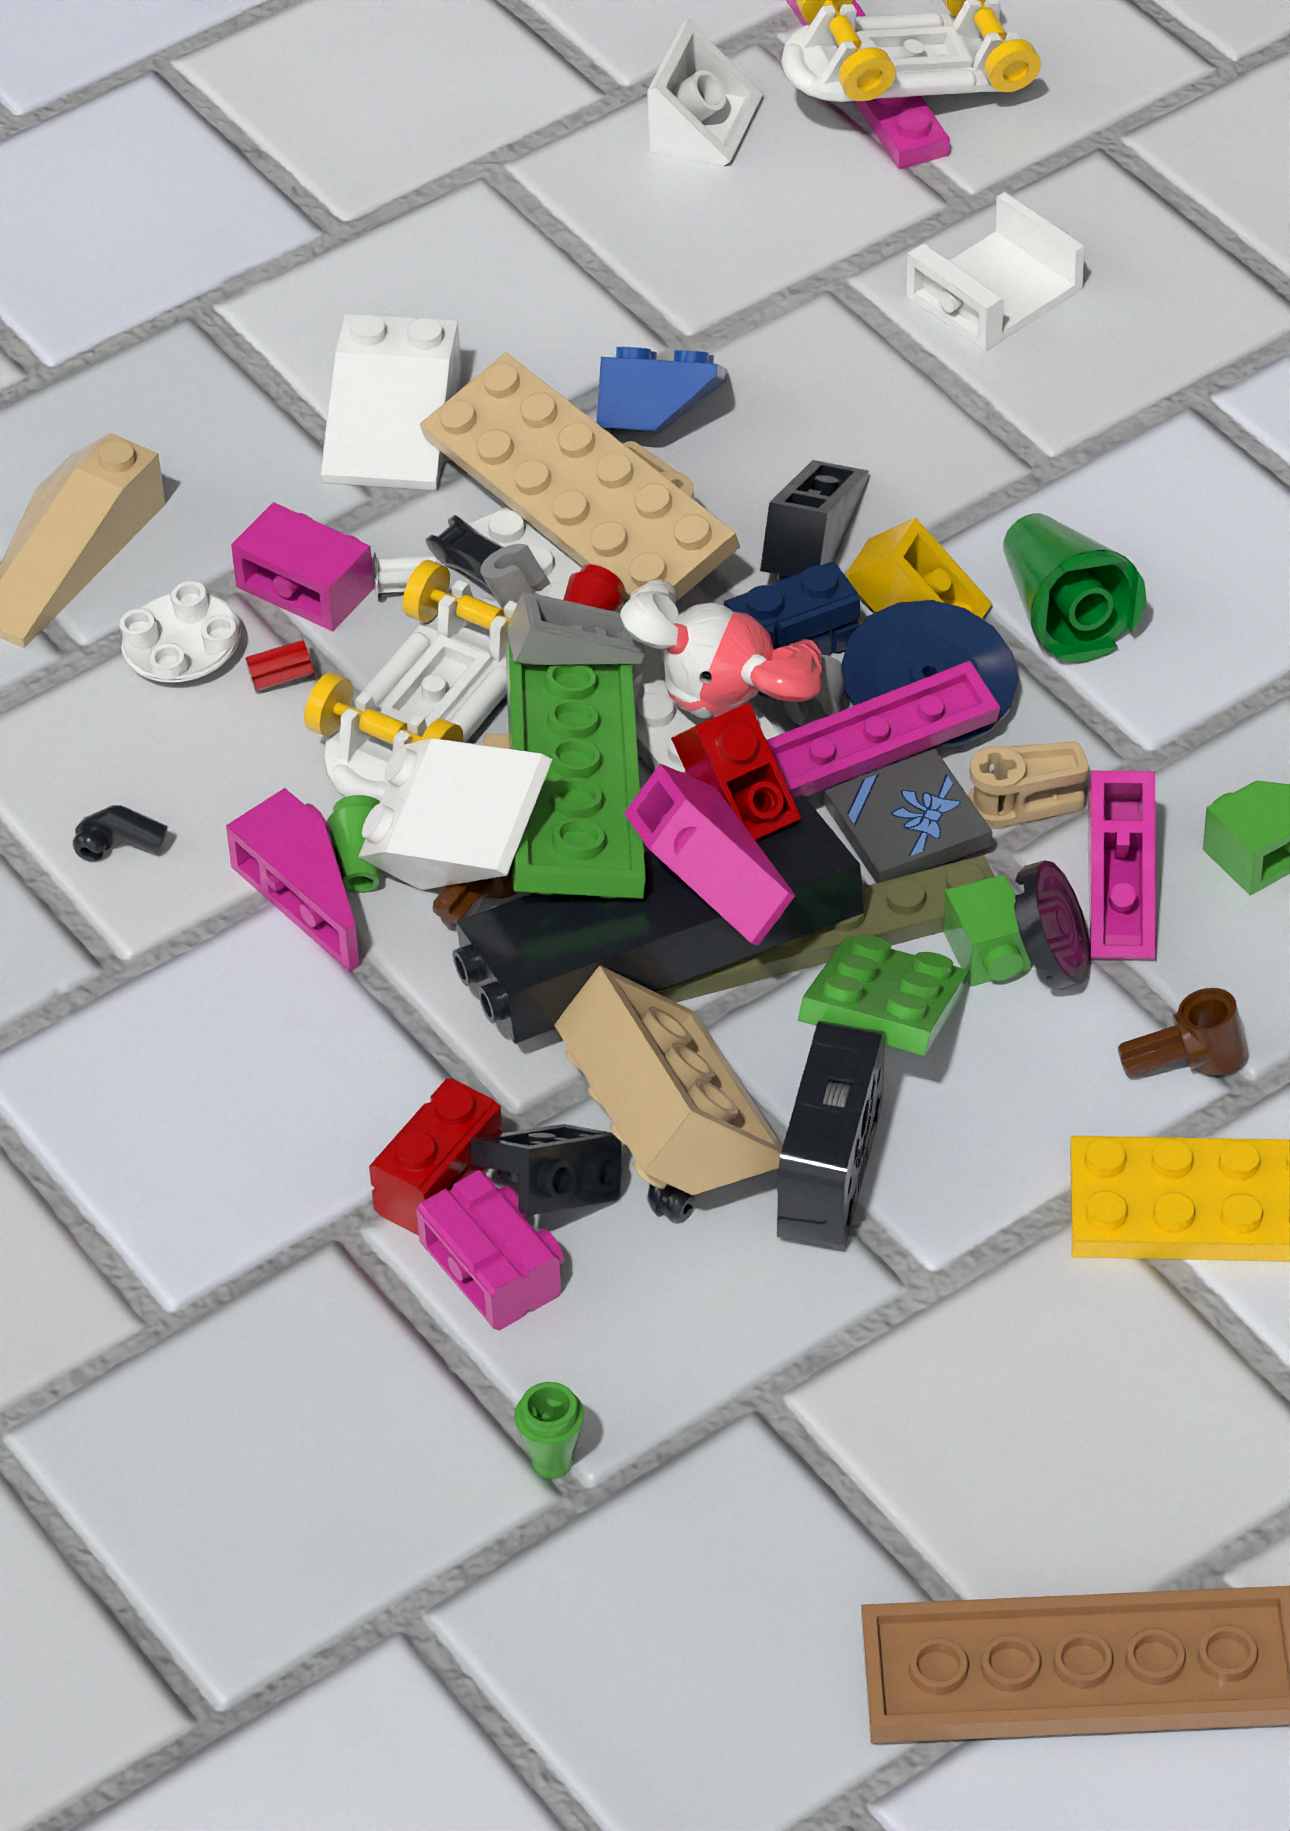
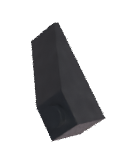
M812 460L769 502L760 571L777 574V580L779 581L801 573L811 566L834 562L868 482L869 471Z

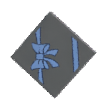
M936 749L823 789V804L876 883L928 870L992 846L991 828Z

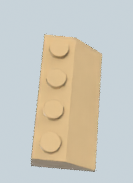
M599 965L554 1026L568 1047L565 1053L566 1057L576 1068L583 1072L590 1086L587 1089L589 1095L606 1110L612 1120L610 1130L621 1142L627 1145L635 1158L632 1163L635 1171L655 1187L665 1188L669 1184L691 1195H696L778 1169L783 1146L696 1012Z

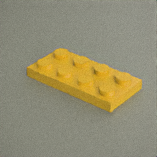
M1071 1136L1072 1257L1290 1262V1139Z

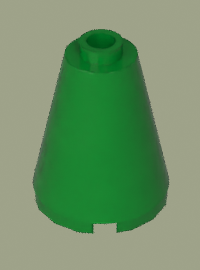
M1034 513L1018 519L1009 528L1003 541L1004 555L1032 631L1038 642L1045 649L1063 661L1087 662L1107 655L1118 647L1114 640L1127 627L1133 632L1141 620L1146 603L1144 579L1128 558L1044 514Z

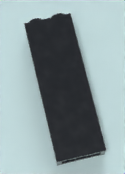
M804 795L793 798V801L802 819L755 840L796 895L780 919L773 925L758 946L750 943L649 850L644 852L646 879L643 899L532 893L456 921L460 948L453 950V961L462 983L466 987L473 984L477 989L482 1009L490 1023L500 1022L514 1044L556 1029L554 1024L599 965L655 992L863 914L861 866Z

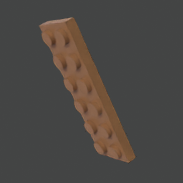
M1290 1585L861 1605L870 1743L1290 1725Z

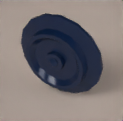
M935 600L898 602L869 615L850 635L841 663L846 697L855 706L971 661L1000 706L998 719L994 723L930 748L962 746L990 733L1010 711L1018 683L1013 653L994 626L966 608Z

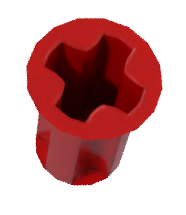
M302 634L301 641L245 657L255 692L312 674L315 679L312 663Z

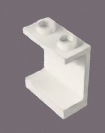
M1003 192L996 197L995 232L951 260H947L924 243L907 253L906 297L986 352L1083 288L1085 245L1077 241L1072 235L1065 233L1047 221L1032 208L1025 206L1006 192Z

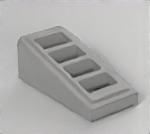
M522 592L507 628L513 661L522 664H641L646 655L643 643L634 640L623 628L620 613L530 592Z

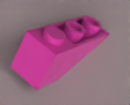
M660 763L624 812L649 850L754 945L758 946L796 896L715 786Z

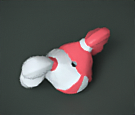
M659 579L648 581L631 593L630 599L621 610L620 618L623 628L634 640L655 649H664L665 681L669 697L680 709L688 711L699 718H709L712 715L716 717L737 708L757 695L759 691L778 700L802 702L814 698L822 688V653L814 641L804 639L774 650L770 634L758 620L747 613L735 612L724 605L715 603L697 604L679 614L675 605L677 594L675 588L668 581ZM708 671L711 674L712 679H704L702 677V672Z

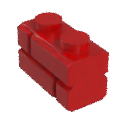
M446 1078L430 1096L431 1102L424 1103L369 1165L370 1181L374 1187L372 1190L373 1209L381 1217L418 1236L416 1209L419 1207L420 1202L445 1188L448 1191L452 1190L454 1183L478 1170L485 1172L488 1169L471 1165V1138L503 1133L500 1129L502 1126L501 1106L494 1099L453 1078Z

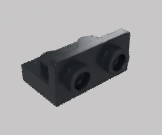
M559 1124L471 1138V1165L498 1170V1179L501 1181L519 1182V1212L536 1215L618 1200L620 1197L622 1173V1142L612 1132Z

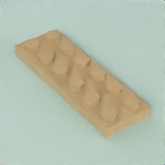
M507 352L419 424L426 440L581 566L594 564L602 566L617 575L624 584L625 590L622 598L626 602L630 599L633 591L648 581L655 579L670 582L675 588L677 602L740 548L736 532Z

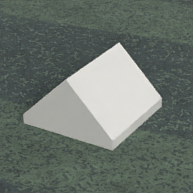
M690 19L681 24L647 91L649 152L724 166L731 161L763 96V93Z

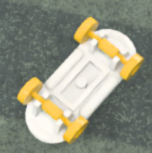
M796 0L802 16L809 24L791 35L784 46L781 63L787 79L794 87L805 94L821 100L846 102L868 101L878 98L976 92H1014L1026 87L1036 78L1041 68V59L1029 41L1021 39L1017 32H1006L999 22L1000 2L998 0H943L952 15L932 12L857 17V11L852 4L853 0Z
M424 560L415 568L407 582L402 605L406 616L423 623L408 636L360 692L353 703L354 688L351 680L333 672L326 673L317 681L306 703L304 713L305 725L309 730L327 737L324 763L328 778L340 794L345 797L365 795L376 798L381 802L388 785V781L385 779L386 768L392 756L404 744L430 738L463 743L469 740L507 694V628L517 603L509 601L503 610L496 599L474 598L469 584L459 579L452 586V595L448 594L450 572L446 566L431 560Z

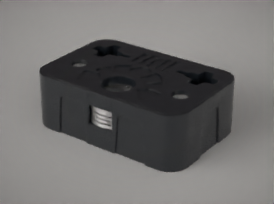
M820 1020L817 1022L780 1155L777 1182V1237L844 1250L881 1113L885 1057L884 1031Z

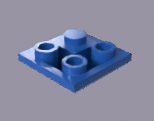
M616 347V357H601L597 424L603 429L660 433L726 382L727 369L719 364H714V355H709L708 352L674 350V361L656 360L657 352L651 351L648 348Z

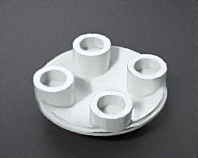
M194 581L182 582L176 585L170 594L158 597L141 608L126 612L120 619L119 624L122 634L121 650L127 664L138 674L160 682L190 681L218 669L234 653L239 643L241 632L238 617L232 607L222 599L207 594L204 585Z

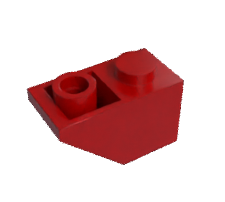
M750 702L698 724L671 738L687 775L715 786L754 840L802 819Z

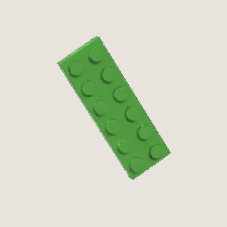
M508 638L506 669L509 749L541 753L553 759L513 858V890L516 892H534L542 895L570 894L600 896L603 898L643 899L646 879L643 840L624 814L640 792L632 664L532 665L517 663L513 661Z

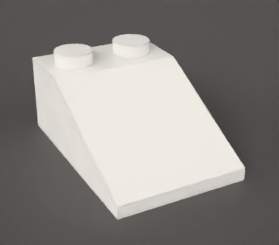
M344 313L334 355L320 474L321 483L437 491L444 453L425 439L419 424L458 391L462 372L458 320Z
M434 738L404 744L403 747L395 752L388 763L385 772V779L388 781V785L380 804L370 811L364 822L362 836L366 839L358 858L419 890L507 876L553 759L541 753Z

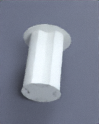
M374 552L373 573L376 598L378 599V593L404 592L415 568L424 560L436 562L435 555L376 558V553Z

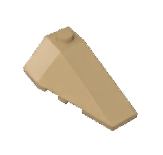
M110 433L71 454L35 489L0 564V638L25 648L165 506L158 453Z

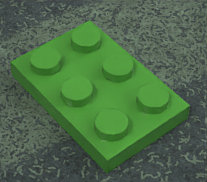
M857 935L854 938L845 936L803 995L797 1021L816 1026L820 1020L884 1031V1045L925 1056L964 994L969 970L953 966V961L950 958L938 953L919 952L913 955L891 949V944L888 941L876 936Z

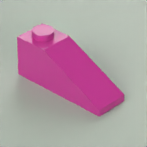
M1091 770L1088 786V883L1091 960H1155V771Z
M283 788L227 824L226 831L231 868L349 972L359 967L356 924L328 835V825L321 812L310 803L303 804L291 792Z

